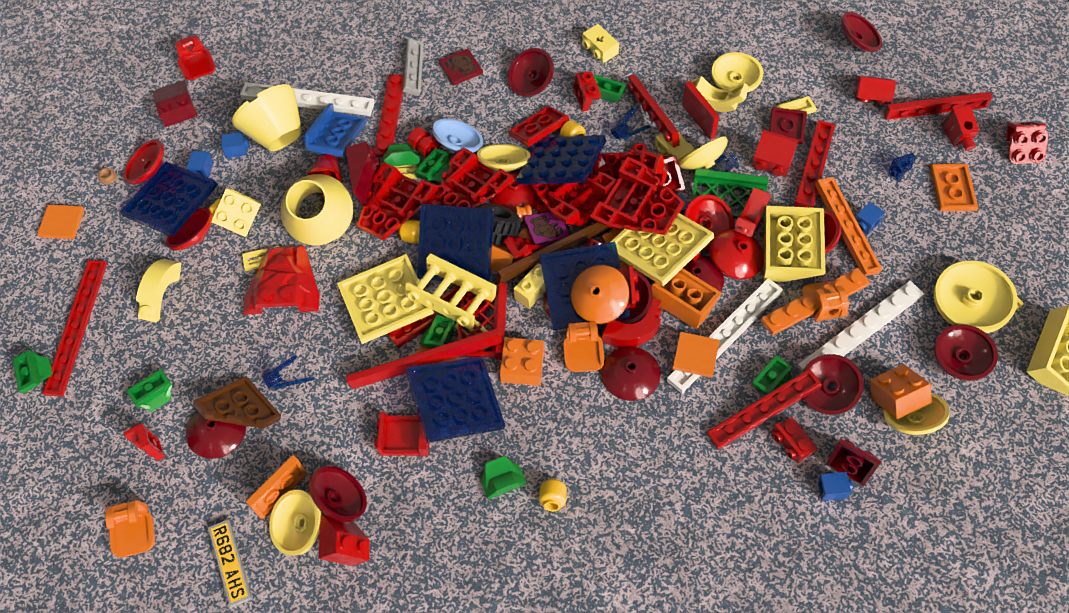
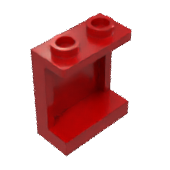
M385 411L380 412V418H377L376 429L379 430V433L374 441V447L378 450L380 456H429L431 415L429 411H421V416H388Z

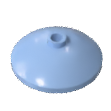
M440 119L433 125L432 132L436 140L453 152L458 153L463 147L476 152L483 145L481 134L475 128L462 121Z

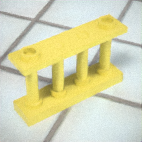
M430 253L426 258L427 273L416 286L408 282L406 283V297L458 322L463 327L473 329V313L484 299L493 302L496 297V285ZM434 275L444 278L433 294L423 290ZM450 283H454L460 286L450 302L448 303L440 299V296ZM470 291L477 296L467 310L464 311L456 307L465 293Z

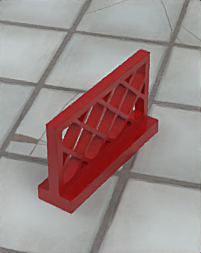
M499 283V286H496V297L493 302L484 299L483 301L486 304L480 309L477 308L473 314L474 319L480 315L485 321L478 327L474 324L475 330L469 335L462 330L464 327L458 324L457 340H461L462 336L467 338L475 335L476 332L479 334L483 333L480 329L489 324L493 329L498 328L503 343L492 346V352H485L481 349L459 357H484L502 360L506 326L507 283ZM464 295L460 300V309L466 310L475 297L469 301ZM488 307L494 311V314L489 318L482 313Z

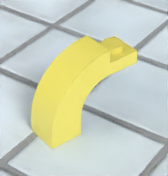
M702 76L691 81L713 109L718 112L736 110L738 103L745 100L749 89L746 83L728 90L718 89L710 85Z
M161 259L154 262L147 269L140 282L136 301L140 302L139 319L152 322L159 321L163 294L170 283L179 280L181 262Z

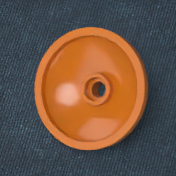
M596 265L584 270L576 278L571 290V300L575 311L586 321L596 322V324L608 323L618 318L625 310L630 295L625 277L615 268L606 265ZM595 289L600 290V292L597 295H594Z

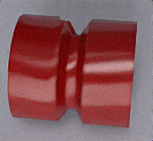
M422 127L415 128L407 140L408 145L418 151L424 158H427L435 148L439 149L441 145L433 135H430Z

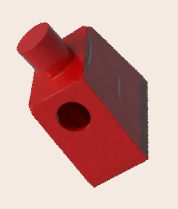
M971 105L953 108L941 126L953 146L962 144L965 151L972 150L976 147L973 138L979 132V128Z

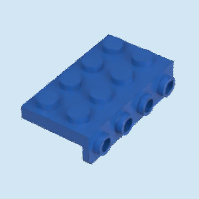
M329 103L323 109L320 116L317 117L316 121L311 124L310 129L304 134L303 142L306 144V150L318 154L344 157L346 147L353 144L366 125V117L334 112L333 104Z

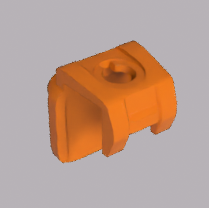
M831 281L806 285L802 288L801 296ZM842 285L835 287L836 292L825 294L823 289L815 291L821 306L817 313L811 315L815 322L847 316L849 301Z
M596 322L569 323L566 330V339L563 343L566 368L571 372L597 371L601 369L604 365L603 341L598 336Z
M134 500L106 508L105 520L110 534V549L116 557L123 558L143 553L153 547L155 543L154 519L149 513L147 504Z

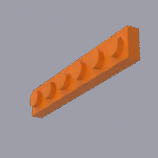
M834 177L817 180L815 186L828 211L835 214L840 221L841 235L859 270L864 276L880 273L882 267Z
M856 268L816 290L823 289L826 294L836 292L835 287L842 285L848 297L867 287L870 282L859 268ZM816 290L761 318L762 324L771 336L819 311L821 306L815 292Z

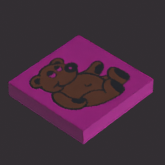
M551 212L524 216L523 221L533 245L547 246L569 236L564 222L553 216Z

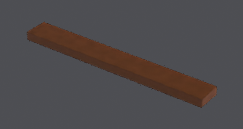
M596 222L498 270L496 281L498 284L505 283L533 269L537 263L543 264L587 242L589 238L593 239L615 227H608Z

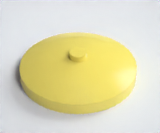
M962 261L949 266L939 276L934 287V302L939 313L951 325H971L983 330L985 333H990L1002 328L1014 315L1017 307V293L1011 280L998 268L980 261Z

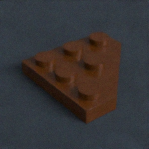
M247 376L194 400V407L204 419L262 429L281 420V414Z

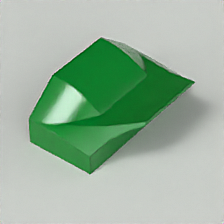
M594 75L601 93V99L613 103L620 101L626 89V84Z
M407 143L389 145L382 157L383 163L385 162L392 166L420 164L418 154Z
M435 148L414 171L415 176L425 180L442 182L441 176L444 172L447 173L451 167L449 164V153Z
M436 315L432 325L425 330L419 344L428 348H435L450 343L454 333L455 321L445 316Z
M28 350L13 358L18 392L25 394L53 375L50 358L39 356L33 351Z
M776 355L755 378L751 386L767 395L791 380L790 374L793 367Z
M160 369L126 390L137 408H144L153 412L172 399V384L164 371Z
M506 456L485 463L484 474L480 479L488 500L527 484L519 464L513 463Z

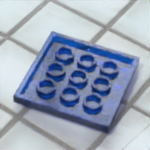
M593 134L590 136L576 135L571 137L542 138L531 152L530 158L527 160L528 163L522 167L516 177L517 183H585L606 143L605 135Z
M165 162L156 174L121 209L120 213L123 217L173 237L218 184L211 178Z
M421 204L418 279H422L427 273L426 258L431 253L490 282L494 209ZM434 275L431 280L443 281L444 278Z
M616 242L539 255L553 331L565 329L569 323L588 322L580 317L573 307L571 300L572 286L576 278L584 270L592 266L606 265L615 269H621ZM595 289L594 295H597L600 292V290ZM625 308L623 313L615 320L630 317L629 308Z
M483 356L407 367L406 374L426 443L505 428L506 425Z

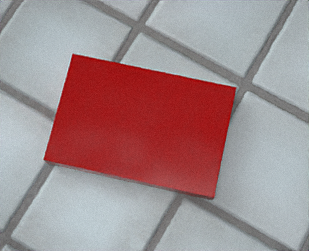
M691 81L686 82L682 106L706 136L712 140L716 137L719 115Z
M547 106L510 129L508 133L515 140L530 147L570 120L568 115Z

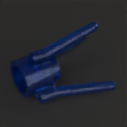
M638 107L630 108L617 125L611 129L612 135L618 140L621 138L626 140L630 136L650 127V125H646L628 133L629 127L626 122L634 115Z
M296 355L262 375L269 389L274 387L275 390L313 381L315 377L280 383L283 378L279 371L297 359Z

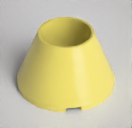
M277 85L256 94L258 96L257 99L251 103L246 101L233 115L232 124L234 127L269 151H278L298 139L302 133L296 95L290 85Z
M323 174L308 175L295 181L284 194L280 208L282 223L287 232L297 241L308 245H324L336 238L338 239L345 233L352 220L353 202L345 186L337 179ZM312 193H324L325 204L322 211L313 218L302 219L299 209L303 199Z

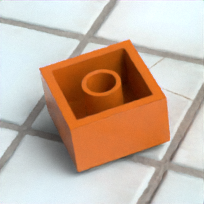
M505 337L500 370L501 383L541 386L545 351L544 341Z
M905 364L869 380L873 401L896 419L932 403L931 383Z

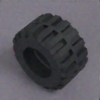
M487 203L480 204L476 208L471 231L478 238L488 243L506 245L504 243L506 238L517 236L521 218L517 213L504 206Z

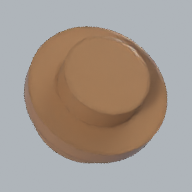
M104 168L99 172V181L102 184L108 185L117 179L116 172L110 168Z

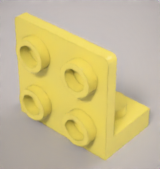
M226 188L212 222L242 236H247L262 202L231 188Z

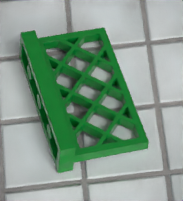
M696 169L692 200L696 198V194L701 196L712 192L714 196L720 199L730 194L735 201L728 206L733 217L738 218L745 208L741 200L746 196L749 198L754 187L767 192L769 177ZM697 184L705 185L708 190L701 194L697 189ZM718 186L726 190L721 196L714 190ZM741 189L745 194L737 198L732 191ZM737 203L743 209L739 213H735L731 209Z

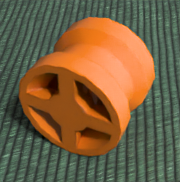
M529 204L524 205V207L516 205L513 208V211L521 218V222L524 220V216L532 215Z

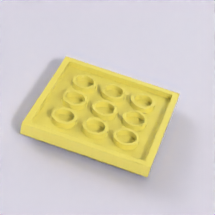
M679 213L666 235L624 229L606 245V250L664 286L714 238V233Z
M407 254L337 283L362 344L434 313L432 309L418 302H413L406 297V283L408 282L414 286L419 283V279Z

